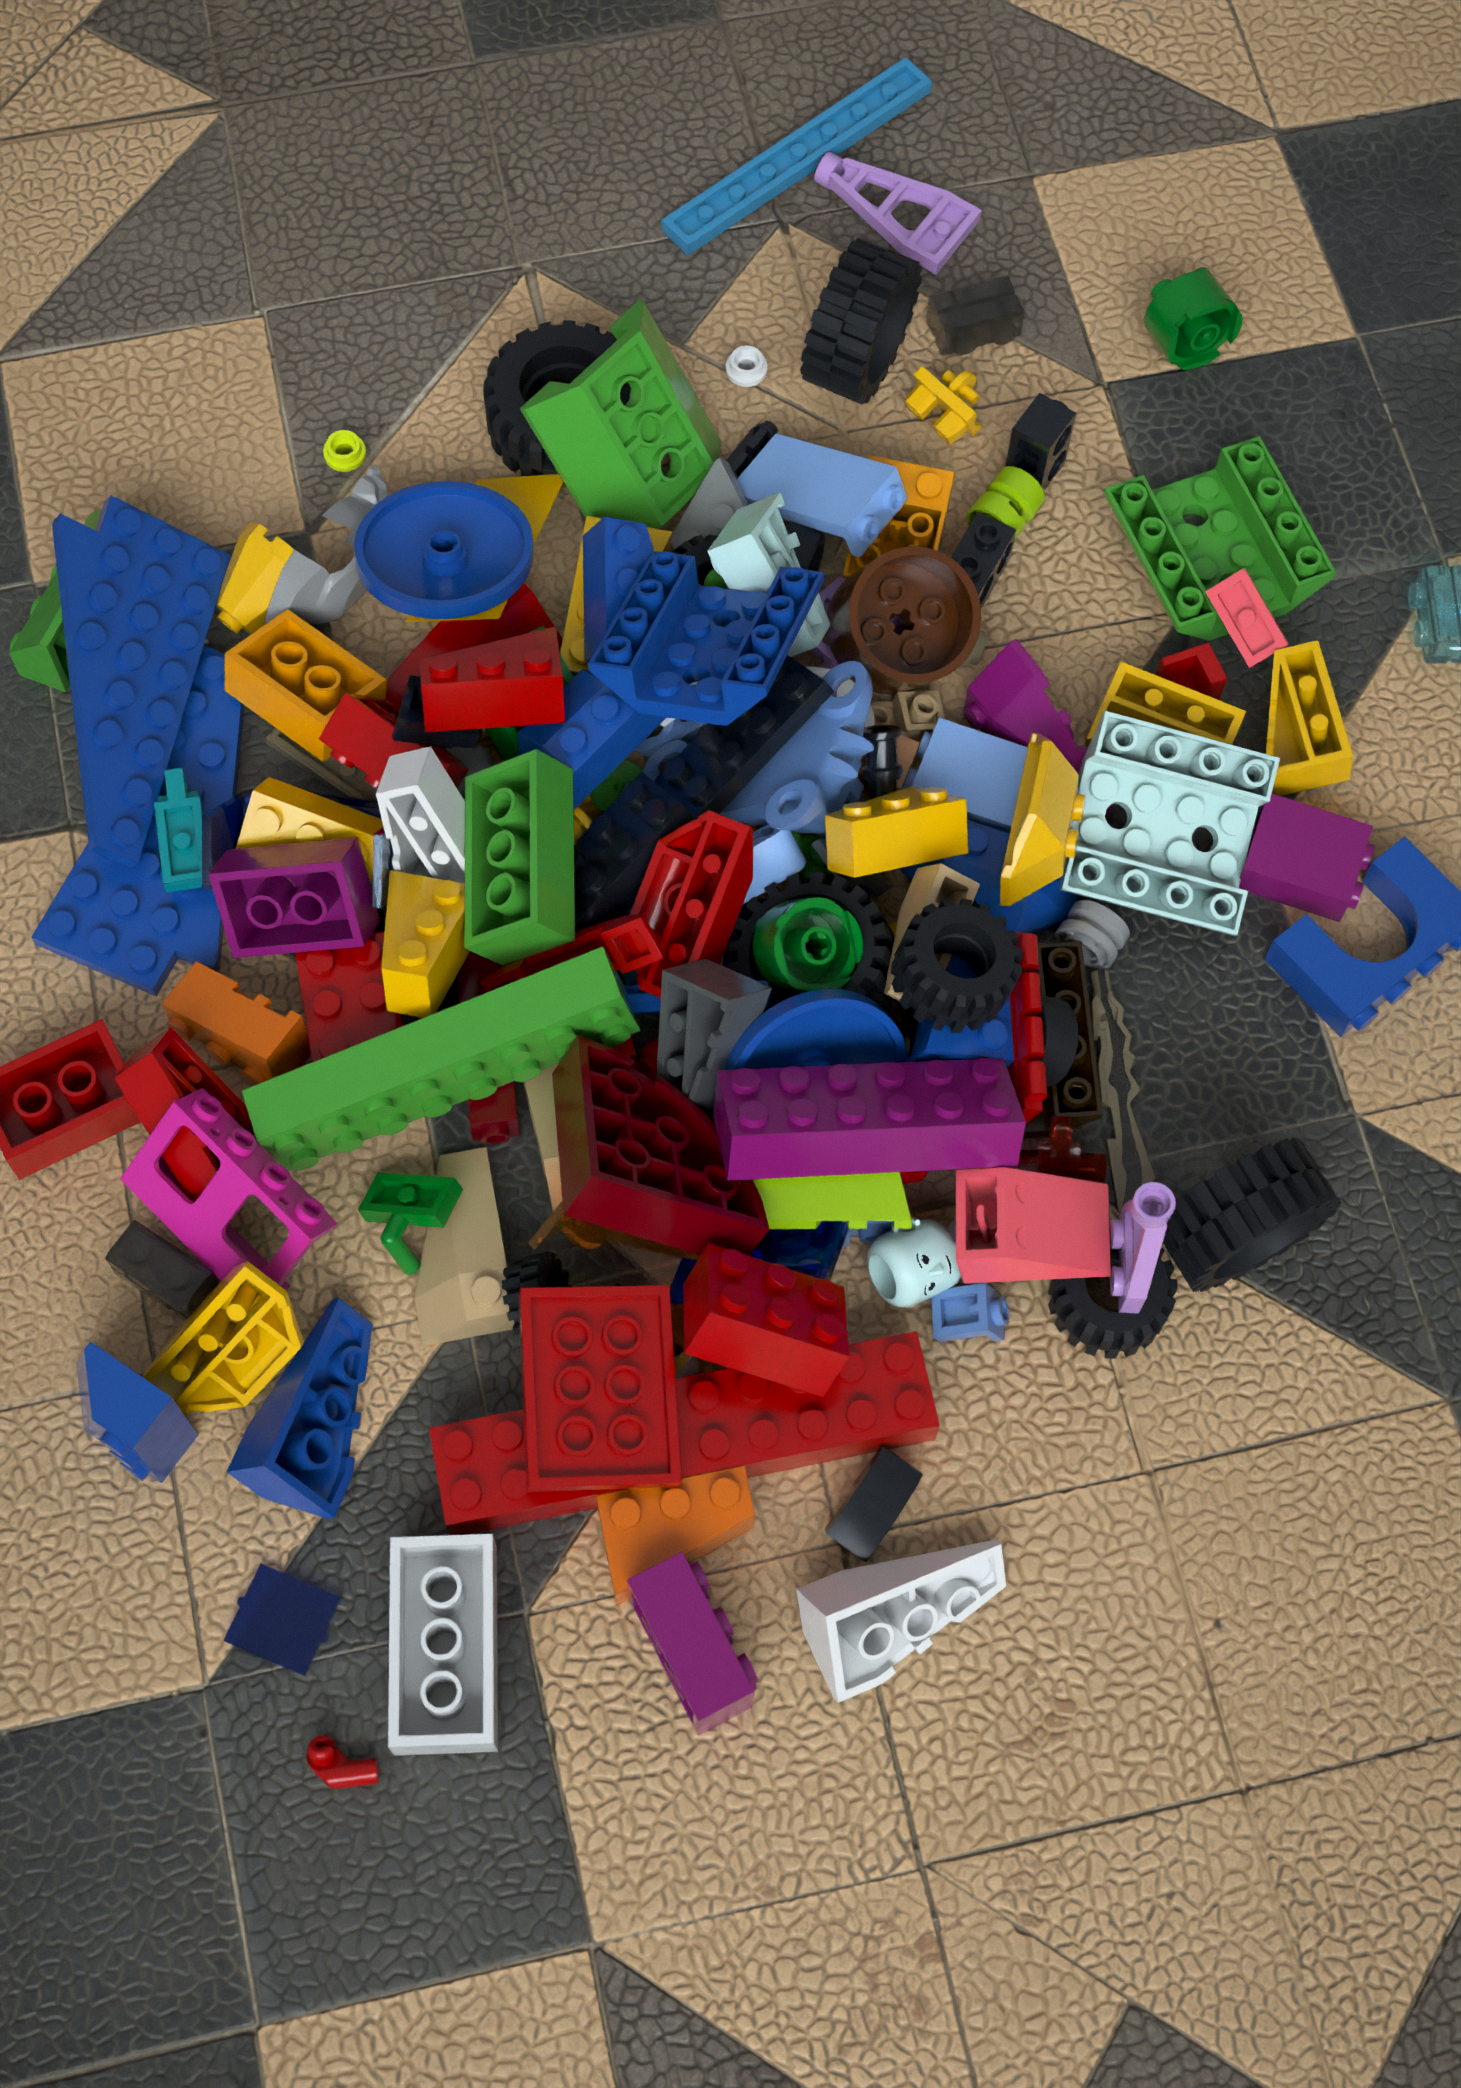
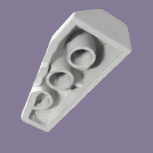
M991 1540L842 1570L797 1588L802 1630L833 1698L839 1703L883 1684L896 1674L893 1666L912 1651L916 1650L921 1654L933 1645L930 1637L951 1621L962 1622L1006 1587L1002 1545L997 1540Z

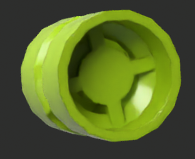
M1013 466L1003 467L989 483L986 492H983L967 511L966 520L968 526H970L975 515L979 512L1016 529V540L1025 529V524L1031 521L1044 505L1046 498L1044 490L1038 481L1024 470Z

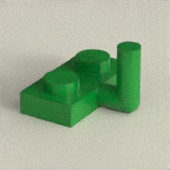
M377 1172L358 1211L366 1222L387 1223L381 1234V1243L404 1274L411 1275L420 1268V1261L402 1238L407 1226L444 1228L463 1188L456 1178Z

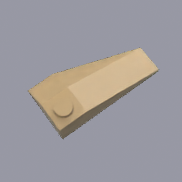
M487 1147L440 1155L436 1176L456 1178L463 1191L445 1227H427L415 1292V1304L422 1346L513 1330L514 1320L509 1321L506 1314L510 1311L508 1304L504 1305L503 1296L507 1295L506 1291L502 1288V1280L506 1279L503 1271L508 1266Z

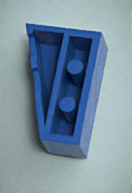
M954 954L951 955L946 968L947 972L960 978H977L974 968L965 959ZM1009 998L990 1023L984 1021L981 1028L973 1031L967 1025L962 1033H951L950 1026L945 1025L939 1031L932 1029L933 1022L924 1019L922 1023L918 1021L914 1033L916 1038L912 1052L906 1062H923L932 1060L1004 1058L1006 1067L1010 1066L1014 1061Z

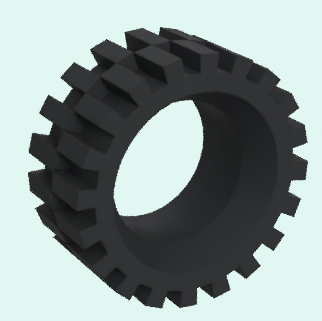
M857 238L856 241H852L849 244L848 250H844L840 255L838 266L833 267L829 275V283L827 287H823L819 296L821 299L817 309H814L810 320L813 323L811 329L806 333L804 343L807 346L801 356L803 364L800 371L803 374L802 379L862 405L870 401L871 395L874 396L877 393L880 381L883 382L886 378L890 364L893 365L897 357L899 345L903 344L905 339L906 327L911 323L914 314L912 309L919 296L917 289L922 280L920 275L922 265H919L920 262L862 238Z
M811 872V881L805 884L801 876L795 874L787 877L788 888L780 890L774 882L764 888L769 898L762 904L753 897L745 905L751 916L748 921L740 917L737 918L733 930L740 939L739 941H728L726 952L734 961L726 963L728 969L755 981L765 980L756 965L753 953L756 921L761 916H764L772 907L787 900L827 898L853 915L860 927L863 939V953L860 962L855 965L850 976L851 978L840 989L862 994L879 1004L888 1013L892 1006L885 998L886 994H884L895 935L875 902L871 901L862 888L856 885L853 889L846 878L835 875L831 884L823 872ZM772 988L773 998L771 1005L764 1009L763 1013L789 997L782 994L781 990Z
M1287 1138L1280 1140L1274 1146L1271 1144L1263 1146L1253 1155L1248 1153L1238 1158L1235 1164L1229 1167H1222L1214 1172L1215 1175L1206 1181L1202 1180L1194 1185L1190 1193L1178 1197L1175 1200V1209L1167 1222L1163 1244L1192 1291L1197 1292L1200 1290V1292H1203L1213 1286L1214 1288L1222 1286L1229 1279L1235 1280L1245 1275L1252 1268L1255 1267L1256 1269L1266 1264L1270 1258L1283 1254L1289 1250L1288 1247L1308 1237L1310 1231L1316 1230L1326 1223L1325 1219L1332 1217L1337 1212L1336 1209L1340 1207L1341 1202L1303 1142L1299 1138H1292L1290 1141Z

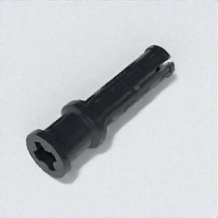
M873 725L864 727L863 737L874 746L873 751L865 754L866 765L862 767V776L865 781L869 782L870 800L897 791V780L903 774V766L898 764L897 738L901 736V728L899 726Z

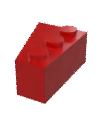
M556 626L419 660L425 732L565 723L563 674Z
M344 693L319 737L320 741L332 749L331 757L347 767L354 768V766H357L366 773L364 780L378 789L391 755L431 746L458 789L469 770L467 766L445 748L438 745L394 741L392 733L396 717L391 713L395 706L388 700Z
M169 1027L135 1051L114 1077L149 1135H151L174 1101L204 1088L222 1104L223 1108L245 1130L255 1137L246 1105L172 1027ZM182 1126L162 1155L191 1201H196L220 1168L219 1158L187 1126Z

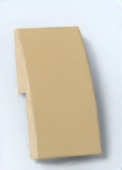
M939 690L897 692L892 701L870 702L875 725L899 726L902 731L908 733L915 741L922 740L925 731L933 733L939 718L945 719Z

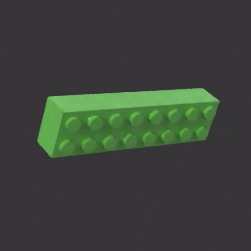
M602 946L244 1089L242 1094L257 1142L288 1171L292 1169L305 1170L315 1166L322 1157L335 1152L346 1153L356 1150L363 1145V1141L380 1134L392 1135L399 1133L408 1126V1123L425 1116L432 1118L444 1115L452 1109L453 1105L465 1100H479L489 1097L496 1092L498 1087L510 1082L532 1080L541 1073V1070L558 1064L577 1035L612 1047L624 1043L630 1038L631 1034L641 1030L623 982Z

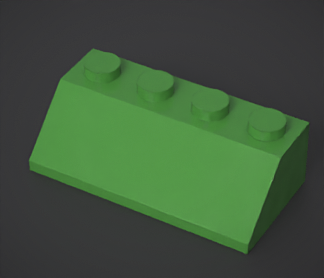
M102 509L90 513L84 525L95 530ZM55 565L51 574V582L44 594L35 599L31 607L30 618L23 630L18 631L14 635L10 644L9 654L20 676L67 693L70 687L57 566Z

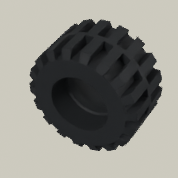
M952 898L941 900L938 908L933 903L923 908L920 915L916 914L913 917L894 954L895 958L891 964V974L895 975L892 981L894 993H903L899 1002L905 1010L912 1007L916 1011L913 1018L920 1023L924 1019L933 1022L932 1029L941 1031L945 1025L950 1026L951 1033H962L966 1025L973 1031L981 1028L984 1021L990 1023L997 1016L1016 986L1023 966L1019 965L1023 958L1022 948L1015 947L1019 938L1015 930L1007 931L1005 929L1008 921L1001 914L995 918L989 914L991 908L984 904L977 908L972 906V900L961 898L959 904H954ZM950 953L965 959L974 968L977 978L968 979L952 975L939 964L935 954Z
M1161 1247L1148 1295L1139 1313H1117L1101 1308L1089 1296L1085 1284L1086 1278L1052 1279L1048 1294L1052 1295L1048 1306L1050 1314H1057L1058 1316L1054 1323L1058 1331L1062 1332L1067 1329L1070 1332L1067 1341L1074 1347L1077 1346L1079 1341L1087 1345L1084 1353L1095 1356L1098 1349L1105 1350V1358L1115 1359L1119 1351H1123L1125 1357L1136 1354L1140 1346L1145 1349L1153 1342L1156 1335H1159L1176 1302V1299L1173 1297L1178 1290L1177 1279L1170 1278L1175 1270L1171 1260L1164 1262L1161 1260L1165 1250ZM1111 1249V1269L1112 1266H1118V1249Z

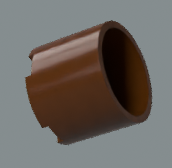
M901 547L882 554L851 574L841 583L827 609V616L831 626L826 634H828L829 644L838 664L847 661H857L863 664L871 677L873 692L896 694L897 692L911 691L949 675L969 657L976 645L981 628L980 599L969 575L951 557L927 547ZM895 616L900 618L898 625L904 629L897 634L893 631L895 624L889 621ZM850 678L855 683V678Z

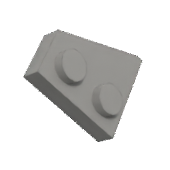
M720 457L714 461L672 534L671 544L674 549L686 540L688 541L698 535H702L703 538L709 534L718 536L736 510L749 505L729 462Z

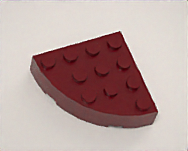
M577 1035L552 1073L563 1215L699 1255L702 1254L706 1245L711 1243L726 1249H734L750 1256L770 1230L762 1198L753 1179L727 1181L715 1124L683 1093L660 1076L656 1082H653L641 1072L631 1068L635 1060L608 1046Z

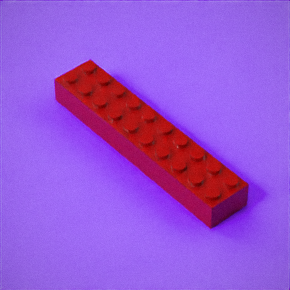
M917 1331L849 1344L850 1357L824 1397L732 1368L675 1379L681 1478L745 1466L747 1478L874 1453L878 1451L882 1444L888 1449H894L935 1440L940 1424ZM523 1409L429 1428L445 1526L449 1535H468L597 1509L596 1495L626 1490L600 1489L527 1492Z

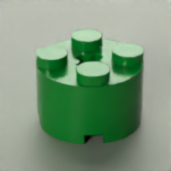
M1200 267L1172 281L1170 279L1162 280L1151 290L1152 300L1144 316L1145 328L1171 364H1177L1179 369H1196L1212 362L1221 355L1217 349L1226 340L1232 344L1237 338L1242 327V314L1208 268Z
M804 898L781 902L768 910L764 916H761L756 921L754 927L753 953L756 965L772 988L787 993L801 994L813 990L841 988L851 978L849 976L855 965L860 962L863 953L862 934L856 919L848 910L845 911L834 901L827 898ZM809 940L810 948L806 949L805 943Z

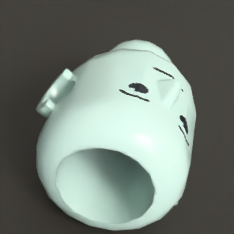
M911 1217V1229H894L892 1223L891 1231L882 1234L872 1242L867 1254V1269L876 1291L884 1300L897 1307H913L925 1300L931 1299L959 1282L961 1274L956 1262V1219L946 1228L934 1219Z

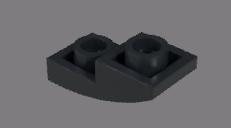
M882 1444L853 1483L854 1490L826 1526V1534L867 1562L900 1515L921 1480L923 1473Z

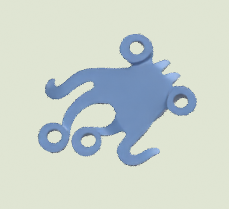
M847 661L835 666L823 676L822 679L834 690V693L723 809L720 815L747 826H765L769 824L770 827L779 830L795 831L797 833H816L822 839H826L825 815L841 810L844 804L854 803L859 800L865 786L857 777L862 765L858 757L874 750L873 744L863 737L865 721L873 694L871 677L862 663ZM854 677L855 685L852 690L845 696L837 698L838 687L846 680ZM674 719L659 734L650 738L655 732L654 730L635 749L641 755L650 757L645 764L643 773L655 781L663 772L665 766L675 759L695 738L696 733L708 723L688 720L682 722L680 719Z

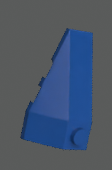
M332 1299L304 1341V1344L246 1428L227 1470L228 1474L263 1499L326 1519L335 1518L353 1476L355 1458L349 1457L352 1430L359 1429L361 1413L355 1412L358 1385L364 1382L366 1378L373 1325L342 1299Z

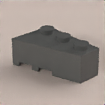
M706 958L662 970L656 1081L660 1076L676 1087L705 1114L712 1112L714 1109L717 1070H724L728 1057L741 1035L749 1025L763 1014L772 988Z

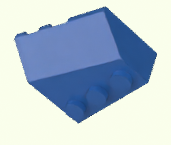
M90 1341L76 1363L84 1430L110 1449L109 1453L120 1461L119 1464L133 1476L144 1481L150 1475L162 1484L197 1438L198 1434L171 1396Z

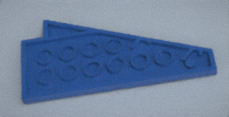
M111 495L103 504L95 530L60 513L53 521L52 531L89 850L132 868L140 860L155 809L154 802H157V796L160 793L165 776L164 770L167 769L230 554Z
M206 646L198 662L166 770L183 768L189 792L198 790L203 803L210 869L212 870L227 850H231L245 705L224 691L225 654ZM165 776L159 796L167 795ZM154 809L139 863L132 868L90 851L88 842L31 938L35 945L157 997L178 959L191 964L197 961L216 972L219 971L224 926L212 886L166 893L162 879Z

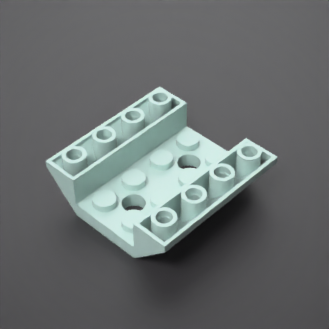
M1104 711L1083 758L1078 776V793L1086 795L1082 822L1073 821L1072 830L1079 831L1075 858L1066 857L1063 876L1060 877V890L1237 936L1248 894L1247 890L1239 889L1241 881L1239 878L1245 865L1258 807L1270 802L1280 758ZM1111 804L1122 806L1127 813V822L1122 829L1112 828L1106 821L1105 813ZM1197 827L1206 828L1212 834L1213 845L1208 852L1197 850L1192 843V834Z

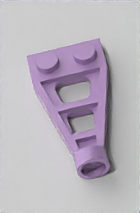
M828 152L822 158L815 172V182L829 190H833L901 255L920 262L919 265H922L923 268L935 275L980 221L982 210L947 190L846 157L843 159L832 152ZM867 182L891 191L879 207L874 206L858 193ZM901 201H912L929 208L930 213L916 230L905 229L892 216L893 210Z
M1148 1182L1141 1185L1135 1192L1133 1199L1124 1204L1118 1219L1111 1220L1110 1247L1111 1249H1118V1266H1112L1110 1292L1111 1296H1119V1313H1139L1146 1301L1167 1229V1222L1175 1209V1197L1172 1191L1167 1186L1158 1182Z

